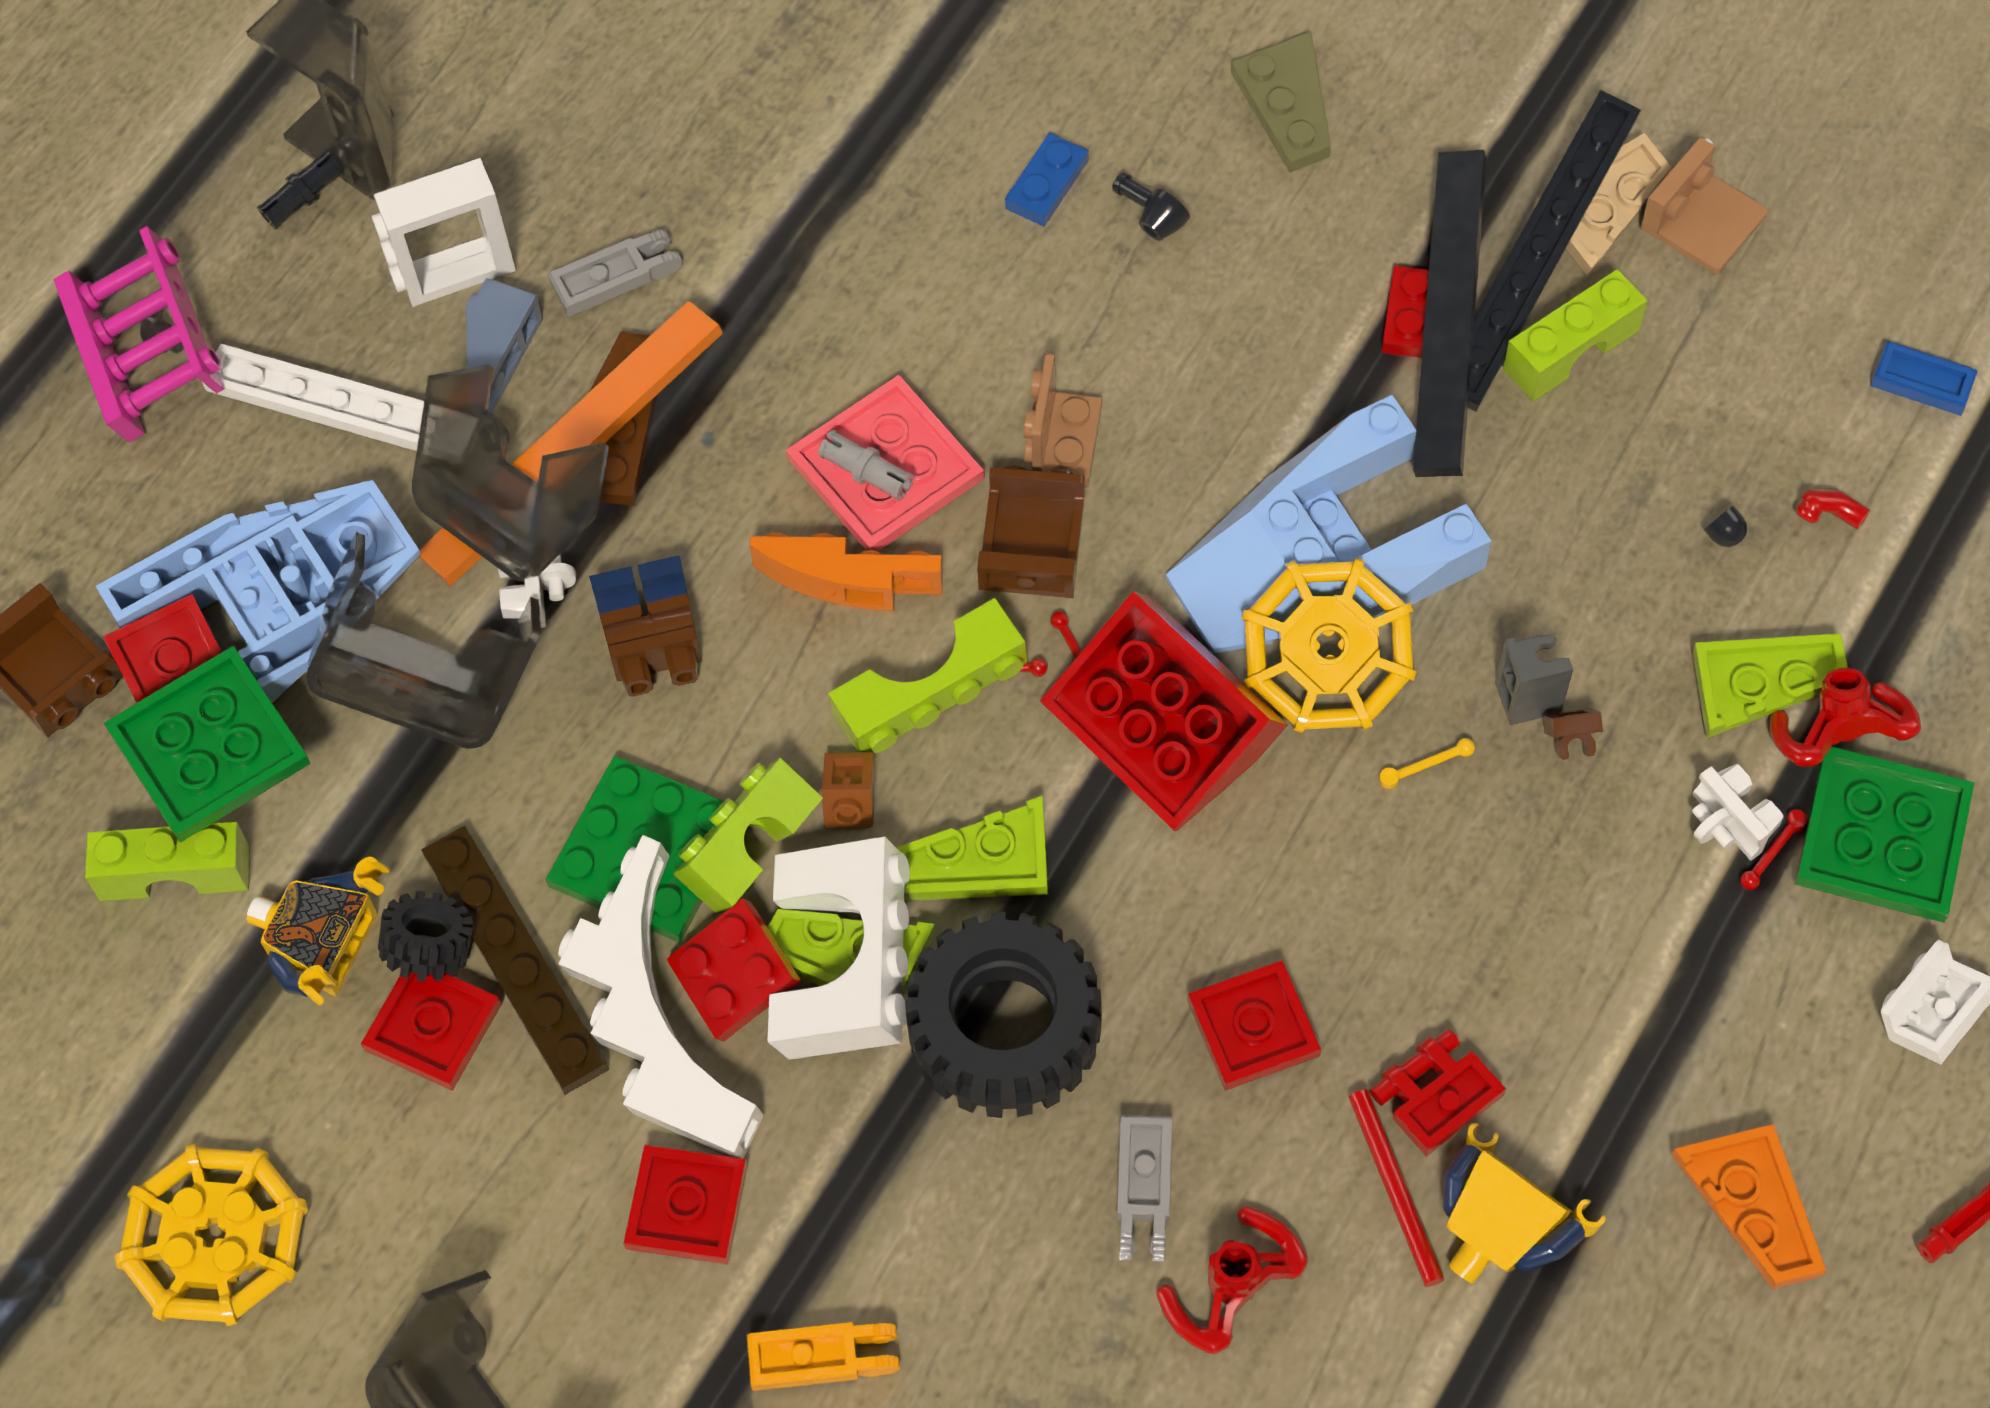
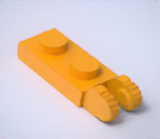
M853 1322L749 1333L747 1334L752 1391L858 1380V1376L876 1377L896 1373L900 1370L898 1356L879 1355L856 1358L855 1343L871 1345L893 1341L897 1337L896 1326L891 1323L853 1326Z

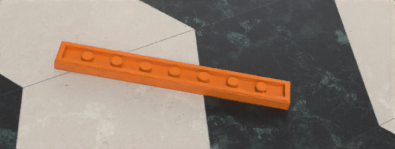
M688 300L419 549L421 561L451 587L723 334L719 324Z

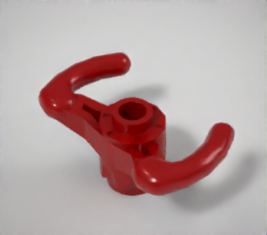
M1839 668L1829 672L1822 681L1820 713L1804 743H1798L1792 738L1788 729V714L1781 710H1777L1771 715L1770 734L1775 746L1784 757L1798 766L1810 767L1821 763L1832 745L1841 741H1852L1864 734L1881 733L1899 741L1912 739L1919 734L1921 721L1919 713L1911 700L1899 690L1882 682L1872 687L1871 693L1873 698L1888 705L1895 711L1893 712L1870 698V683L1860 671L1852 668Z
M1244 1206L1238 1211L1237 1218L1241 1224L1260 1230L1272 1238L1281 1247L1282 1252L1257 1253V1250L1250 1244L1246 1245L1242 1242L1228 1240L1223 1242L1216 1253L1211 1254L1208 1267V1287L1213 1293L1214 1298L1208 1327H1199L1188 1317L1181 1307L1175 1289L1172 1286L1162 1285L1156 1292L1163 1315L1174 1331L1190 1345L1208 1354L1220 1353L1230 1346L1233 1338L1231 1332L1233 1318L1254 1297L1255 1293L1270 1280L1285 1278L1292 1280L1300 1277L1307 1266L1308 1255L1298 1237L1285 1223L1267 1212ZM1230 1273H1236L1235 1275H1233V1276H1231V1277L1228 1276V1274H1230ZM1222 1302L1227 1304L1224 1317H1220Z

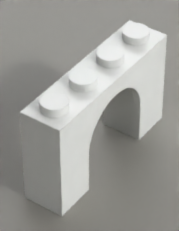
M886 837L775 855L773 901L780 908L829 914L840 912L861 914L864 925V937L860 952L854 963L842 976L819 987L769 994L767 1042L789 1060L901 1043L902 1024L906 1022L902 981L908 971V960L903 949V931L907 929L909 924L908 909L904 902V883L909 881L910 869L906 856Z

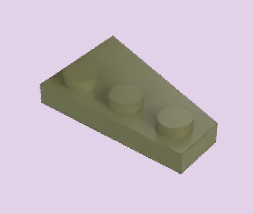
M1311 31L1231 62V74L1289 173L1330 157L1331 143Z

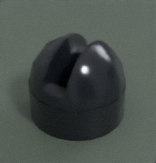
M1733 505L1715 519L1704 531L1719 546L1733 547L1742 542L1746 536L1747 523L1742 514Z

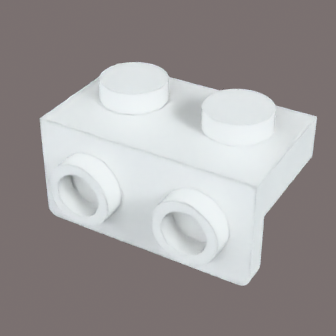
M1938 939L1927 953H1922L1916 959L1911 973L1898 989H1893L1888 993L1883 1002L1881 1015L1889 1040L1941 1065L1989 1006L1990 976L1954 961L1949 944Z

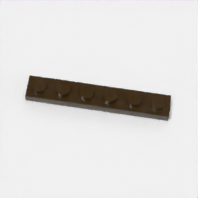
M463 826L421 849L425 860L448 899L451 897L457 900V908L465 906L468 910V917L472 916L473 929L471 938L563 1094L566 1095L607 1072L609 1068L605 1059L466 827Z

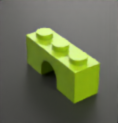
M1616 269L1509 340L1503 371L1534 402L1567 380L1576 360L1590 347L1596 345L1606 354L1639 332L1648 300Z
M781 758L766 766H763L760 762L757 763L740 781L739 784L744 790L735 801L730 798L726 799L710 816L709 820L714 826L704 838L697 834L685 845L678 855L684 861L673 874L716 914L733 907L763 871L750 858L745 849L744 835L747 827L755 826L761 828L778 842L794 834L823 799L817 791Z
M237 822L212 823L181 843L169 826L87 832L85 879L100 901L150 898V884L167 880L191 884L199 894L249 891L250 845Z

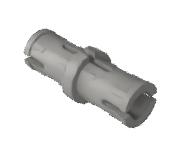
M831 430L827 434V438L832 440L831 443L823 439L818 451L819 457L827 459L852 473L854 481L860 484L868 482L891 495L897 501H901L906 496L901 491L902 488L909 492L913 484L914 475L881 458L880 452L871 446L865 449L840 435L835 430Z

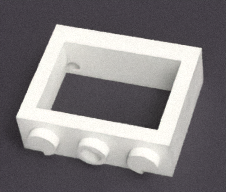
M481 158L374 194L379 213L372 215V220L389 266L388 269L397 293L406 290L412 307L483 283L486 278L494 279L516 271L496 195ZM476 210L483 237L412 261L405 240V233Z

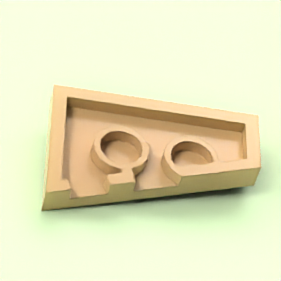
M1645 133L1622 146L1566 248L1587 277L1672 168ZM1541 196L1536 199L1533 205L1534 209L1538 201L1540 200Z

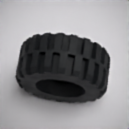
M991 912V921L979 923L977 916L962 920V930L956 934L952 929L948 928L936 937L937 950L935 951L931 947H927L918 958L919 971L912 972L907 985L908 999L905 1001L911 1051L916 1055L917 1067L925 1079H933L934 1090L944 1099L955 1095L958 1107L971 1113L975 1111L977 1105L986 1107L987 1117L1002 1118L1003 1109H1016L1017 1117L1031 1115L1033 1104L1042 1102L1043 1106L1047 1109L1060 1102V1090L1063 1088L1068 1092H1073L1082 1082V1070L1091 1068L1096 1058V1044L1100 1042L1101 990L1097 988V974L1092 962H1084V950L1074 939H1069L1064 943L1062 929L1050 922L1045 925L1044 929L1036 926V916L1023 913L1020 914L1019 921L1006 920V912ZM1011 980L1035 988L1051 1004V1024L1036 1040L1016 1049L995 1050L974 1043L958 1029L956 1010L969 993L984 984L994 981Z

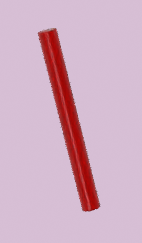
M1367 1089L1356 1091L1348 1098L1424 1286L1431 1287L1444 1281V1276Z

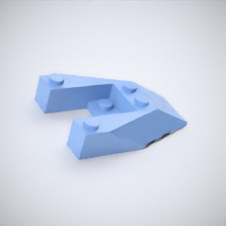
M1393 395L1349 415L1265 478L1166 574L1167 582L1212 653L1246 648L1245 622L1241 620L1243 610H1249L1286 570L1285 564L1293 560L1297 564L1348 562L1354 561L1355 557L1365 561L1364 566L1406 604L1410 602L1411 605L1486 568L1492 540L1467 504L1372 550L1337 498V495L1412 459L1417 430ZM1346 581L1307 583L1312 596L1342 595ZM1356 586L1352 599L1374 619L1387 613L1361 588ZM1296 588L1269 618L1284 622L1302 603ZM1264 628L1265 645L1273 644V639H1279L1278 632Z
M370 480L315 493V499L291 505H285L283 501L265 505V511L235 517L234 513L223 515L96 585V588L119 628L190 594H193L200 610L219 600L247 647L238 651L239 655L272 703L326 653L420 556V551L375 482Z

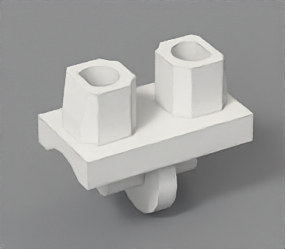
M535 529L521 531L522 543L496 547L500 578L524 576L525 585L500 587V606L503 618H529L532 629L546 627L543 590L549 591L550 600H562L564 598L563 590L572 587L576 582V571L569 564L561 563V555L558 553L548 554L546 556L547 564L541 566L540 548L537 547Z
M1734 764L1718 773L1712 766L1699 775L1701 782L1692 794L1700 803L1692 810V813L1701 822L1694 832V837L1701 844L1715 838L1724 849L1735 843L1751 861L1763 852L1768 838L1780 826L1783 814L1772 801L1767 799L1752 809L1747 807L1740 798L1750 791L1752 782L1750 776L1739 764Z

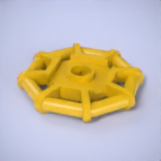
M1355 557L1354 561L1304 564H1297L1293 560L1285 564L1286 570L1249 610H1243L1241 620L1245 622L1247 664L1245 685L1248 688L1252 687L1294 725L1293 731L1303 733L1304 730L1353 727H1361L1365 731L1373 727L1372 721L1409 681L1415 680L1417 671L1413 670L1411 612L1414 609L1410 602L1406 604L1364 566L1365 561ZM1346 581L1342 595L1312 596L1307 583ZM1356 586L1361 588L1387 613L1374 619L1352 599ZM1296 588L1302 603L1284 622L1269 618ZM1389 622L1392 624L1393 662L1380 658V649H1378L1379 627ZM1264 628L1279 633L1280 663L1266 669ZM1321 633L1327 637L1333 633L1340 636L1341 640L1337 646L1342 652L1337 658L1331 654L1323 658L1318 654L1317 651L1321 645L1316 639ZM1375 668L1388 672V676L1362 702L1357 691L1360 684ZM1286 672L1306 691L1302 705H1299L1271 678ZM1346 694L1352 708L1312 710L1317 695Z
M197 1143L186 1145L184 1153L140 1186L132 1185L127 1193L130 1202L120 1252L114 1256L116 1268L125 1271L152 1307L153 1317L162 1322L167 1321L169 1318L224 1322L227 1327L237 1325L239 1323L238 1318L285 1282L292 1283L297 1275V1272L294 1270L303 1216L308 1213L307 1203L305 1199L298 1198L269 1161V1153L260 1148H256L253 1151L203 1148L198 1147ZM205 1169L243 1171L236 1184L208 1182ZM192 1172L194 1181L192 1187L178 1191L169 1204L157 1199ZM257 1181L260 1182L277 1204L276 1208L261 1211L251 1198L249 1193ZM150 1210L162 1216L157 1243L142 1248ZM218 1224L220 1230L226 1231L224 1239H215L213 1247H205V1240L200 1237L202 1231L208 1229L209 1225ZM280 1224L275 1257L270 1258L264 1255L268 1229ZM160 1260L165 1261L176 1276L169 1289L165 1290L147 1264ZM257 1267L265 1271L233 1296L231 1287L238 1282L237 1277L245 1271L249 1270L251 1272ZM189 1288L218 1290L219 1301L184 1298Z

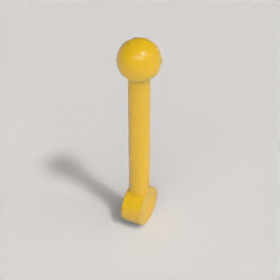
M1462 738L1455 747L1401 769L1385 768L1380 773V784L1385 789H1393L1399 784L1400 779L1459 755L1470 757L1475 751V744L1469 738Z

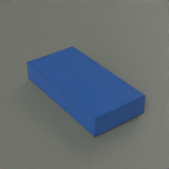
M1887 341L1871 387L1962 416L1978 370Z

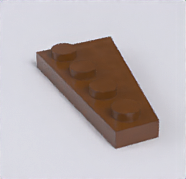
M620 332L590 391L651 335ZM657 395L549 496L635 506Z

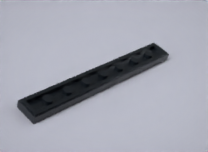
M1602 90L1599 91L1475 315L1468 401L1469 409L1477 412L1505 361L1509 340L1520 334L1638 119L1641 109Z
M1484 150L1439 152L1413 462L1415 477L1463 476L1486 172V155Z

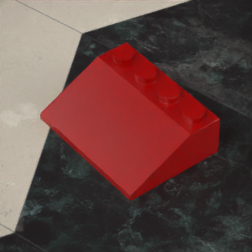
M1135 591L1129 595L1040 700L1052 714L1173 831H1178L1257 762L1288 726L1282 718L1156 600Z

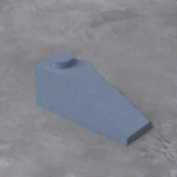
M489 278L485 279L478 293L475 292L471 295L465 311L467 334V404L470 414L477 416L479 429L481 430L486 426L543 320L537 295Z

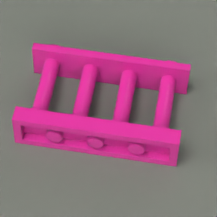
M148 226L139 230L148 253L93 284L89 281L83 283L69 270L53 279L105 423L129 443L145 434L139 418L143 414L142 408L196 378L201 380L216 394L224 390L218 371L222 370L221 361L215 351L207 345L177 267V263L181 261L180 255L169 238L161 239ZM155 271L161 289L106 320L102 317L99 307L103 305V299ZM166 307L169 308L175 325L120 356L115 353L112 343L116 341V335ZM182 342L189 361L134 392L129 390L125 379L129 378L131 370Z

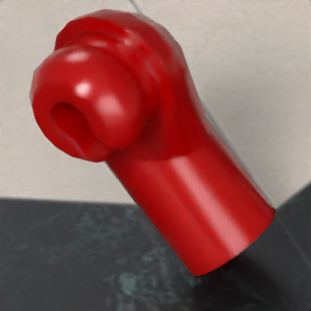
M1807 490L1800 496L1802 501L1796 507V514L1810 523L1819 521L1824 511L1831 513L1857 530L1865 522L1871 511L1838 490Z

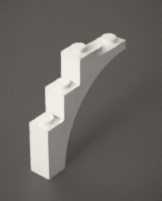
M642 835L637 848L632 846L622 861L620 873L623 876L615 893L610 891L601 904L598 915L601 920L599 926L580 918L576 929H570L560 944L558 955L561 959L558 964L569 976L610 993L607 999L601 998L592 1013L590 1025L593 1026L590 1034L601 1045L643 1062L640 1069L635 1067L626 1079L623 1088V1096L626 1099L623 1105L636 1116L730 1157L744 1159L764 1114L755 1104L721 1086L691 1059L678 1042L660 1004L652 972L650 928L656 891L668 862L669 854L660 842Z

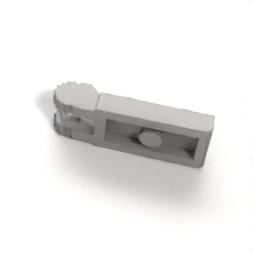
M657 229V231L644 234L633 240L630 237L551 271L548 274V278L567 316L571 317L652 281L651 279L661 280L666 278L668 275L677 272L682 266L683 261L678 252L675 251L664 252V254L656 256L657 253H661L666 248H669L668 246L671 244L666 231Z
M1121 1115L1117 1220H1121L1119 1260H1131V1255L1134 1253L1135 1236L1132 1234L1133 1221H1153V1235L1150 1237V1254L1152 1255V1261H1164L1165 1222H1169L1172 1117Z

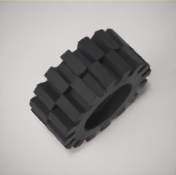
M417 891L415 899H411L408 893L400 895L399 902L392 899L388 903L387 909H383L378 940L381 961H387V968L392 972L400 967V976L407 979L411 973L418 974L417 981L425 982L427 975H432L434 981L443 980L444 971L450 977L454 976L458 972V967L464 968L469 957L473 920L472 916L468 917V910L465 906L457 908L458 901L451 897L446 902L441 901L442 894L436 892L433 893L432 898H425V891ZM417 935H429V936H433V937H432V938H427V937H420V936H417Z

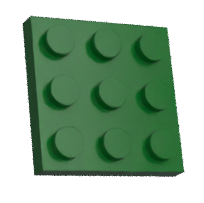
M234 646L103 723L180 843L311 764L306 753Z
M1831 746L1820 764L1794 885L1945 923L1950 912L1975 782Z
M614 756L545 879L547 885L554 890L600 909L606 895L610 891L615 893L623 875L620 873V869L627 851L632 846L637 848L642 835L656 840L663 845L669 854V859L656 891L650 931L681 943L703 901L673 874L684 861L678 855L685 845L697 834L704 838L714 826L709 820L710 816L724 801Z

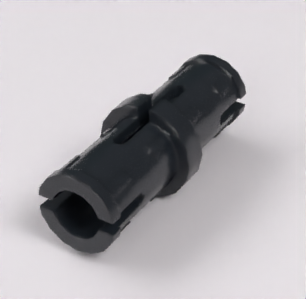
M324 150L321 155L297 175L291 173L285 178L287 183L256 207L262 217L268 223L271 222L270 225L275 230L302 206L313 204L316 201L314 196L344 173V169L334 156L330 158L331 154L329 151Z

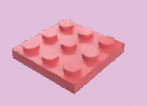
M897 375L786 449L787 460L866 551L879 552L984 480V470L900 375ZM831 430H835L840 435L865 449L870 446L880 452L881 458L914 475L913 484L909 492L902 488L901 491L906 496L901 501H897L891 495L868 482L860 484L854 481L852 473L827 459L819 457L818 451L823 439L831 443L832 440L827 438V434Z

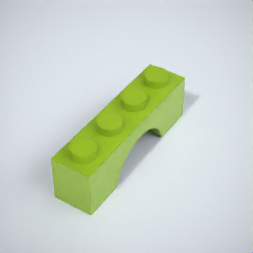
M995 598L953 621L955 629L953 651L947 662L934 674L917 681L899 682L886 679L869 669L828 693L832 714L857 752H884L892 747L901 735L914 728L922 729L931 725L937 720L941 712L955 704L964 705L971 702L986 686L997 680H1008L1021 671L1023 664L1028 663L1025 640Z

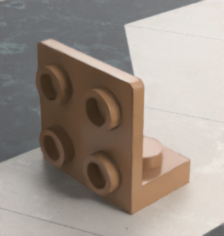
M1700 137L1648 197L1641 229L1710 272L1719 274L1765 220L1768 209L1713 176L1715 167L1711 165L1716 146Z
M1045 354L1043 370L1034 369L1031 397L1034 398L1032 410L1027 409L1024 424V438H1027L1025 462H1032V471L1051 472L1061 469L1083 475L1085 477V487L1089 488L1102 411V398L1056 392L1055 355Z

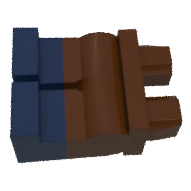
M680 555L637 565L649 615L643 616L631 566L589 576L617 681H622L630 697L647 694L653 690L650 676L652 673L669 670L672 684L678 686L694 683L698 680L697 663L702 662Z

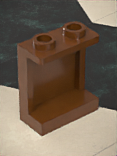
M1020 466L991 468L982 551H979L977 565L979 590L1074 598L1085 502V477L1061 469L1042 472L1026 470Z
M41 583L0 614V689L47 738L57 730L68 727L76 719L80 711L95 699L102 698L110 693L116 682L123 677L113 657L107 651H101L59 608L52 594Z

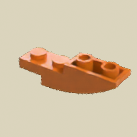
M782 533L750 536V550L754 568L772 580L815 599L861 609L894 611L895 594L942 595L943 572L941 555H931L923 551H912L906 555H883L880 552L871 550L862 551L858 554H848L846 537H836L827 533H818L811 537H789Z

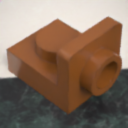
M874 752L825 753L821 793L823 797L824 826L826 828H871L873 826Z

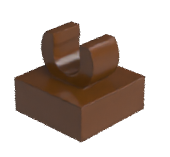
M1584 708L1542 714L1544 734L1556 738L1555 752L1560 759H1569L1568 744L1575 738H1579L1582 741L1584 755L1594 756L1596 743L1589 733L1603 732L1600 711Z

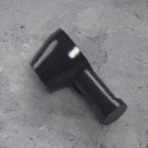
M1125 172L1119 174L1112 186L1114 193L1119 196L1124 195L1144 207L1139 225L1153 239L1163 240L1180 230L1190 219V214L1184 205L1168 192L1158 188L1151 191L1134 181L1132 176Z

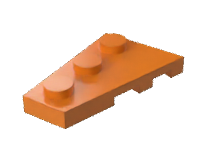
M1774 1124L1674 1148L1671 1156L1772 1289L1824 1276L1827 1270Z

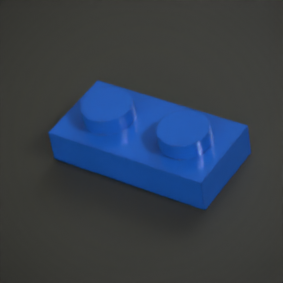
M1049 133L1006 196L1005 209L1045 227L1089 161V151Z

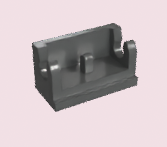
M1540 635L1516 641L1515 637L1505 639L1495 684L1510 725L1542 718V714L1562 712L1573 673L1570 659L1554 658L1552 661L1545 662L1537 656L1538 650L1554 647L1557 641L1556 637Z

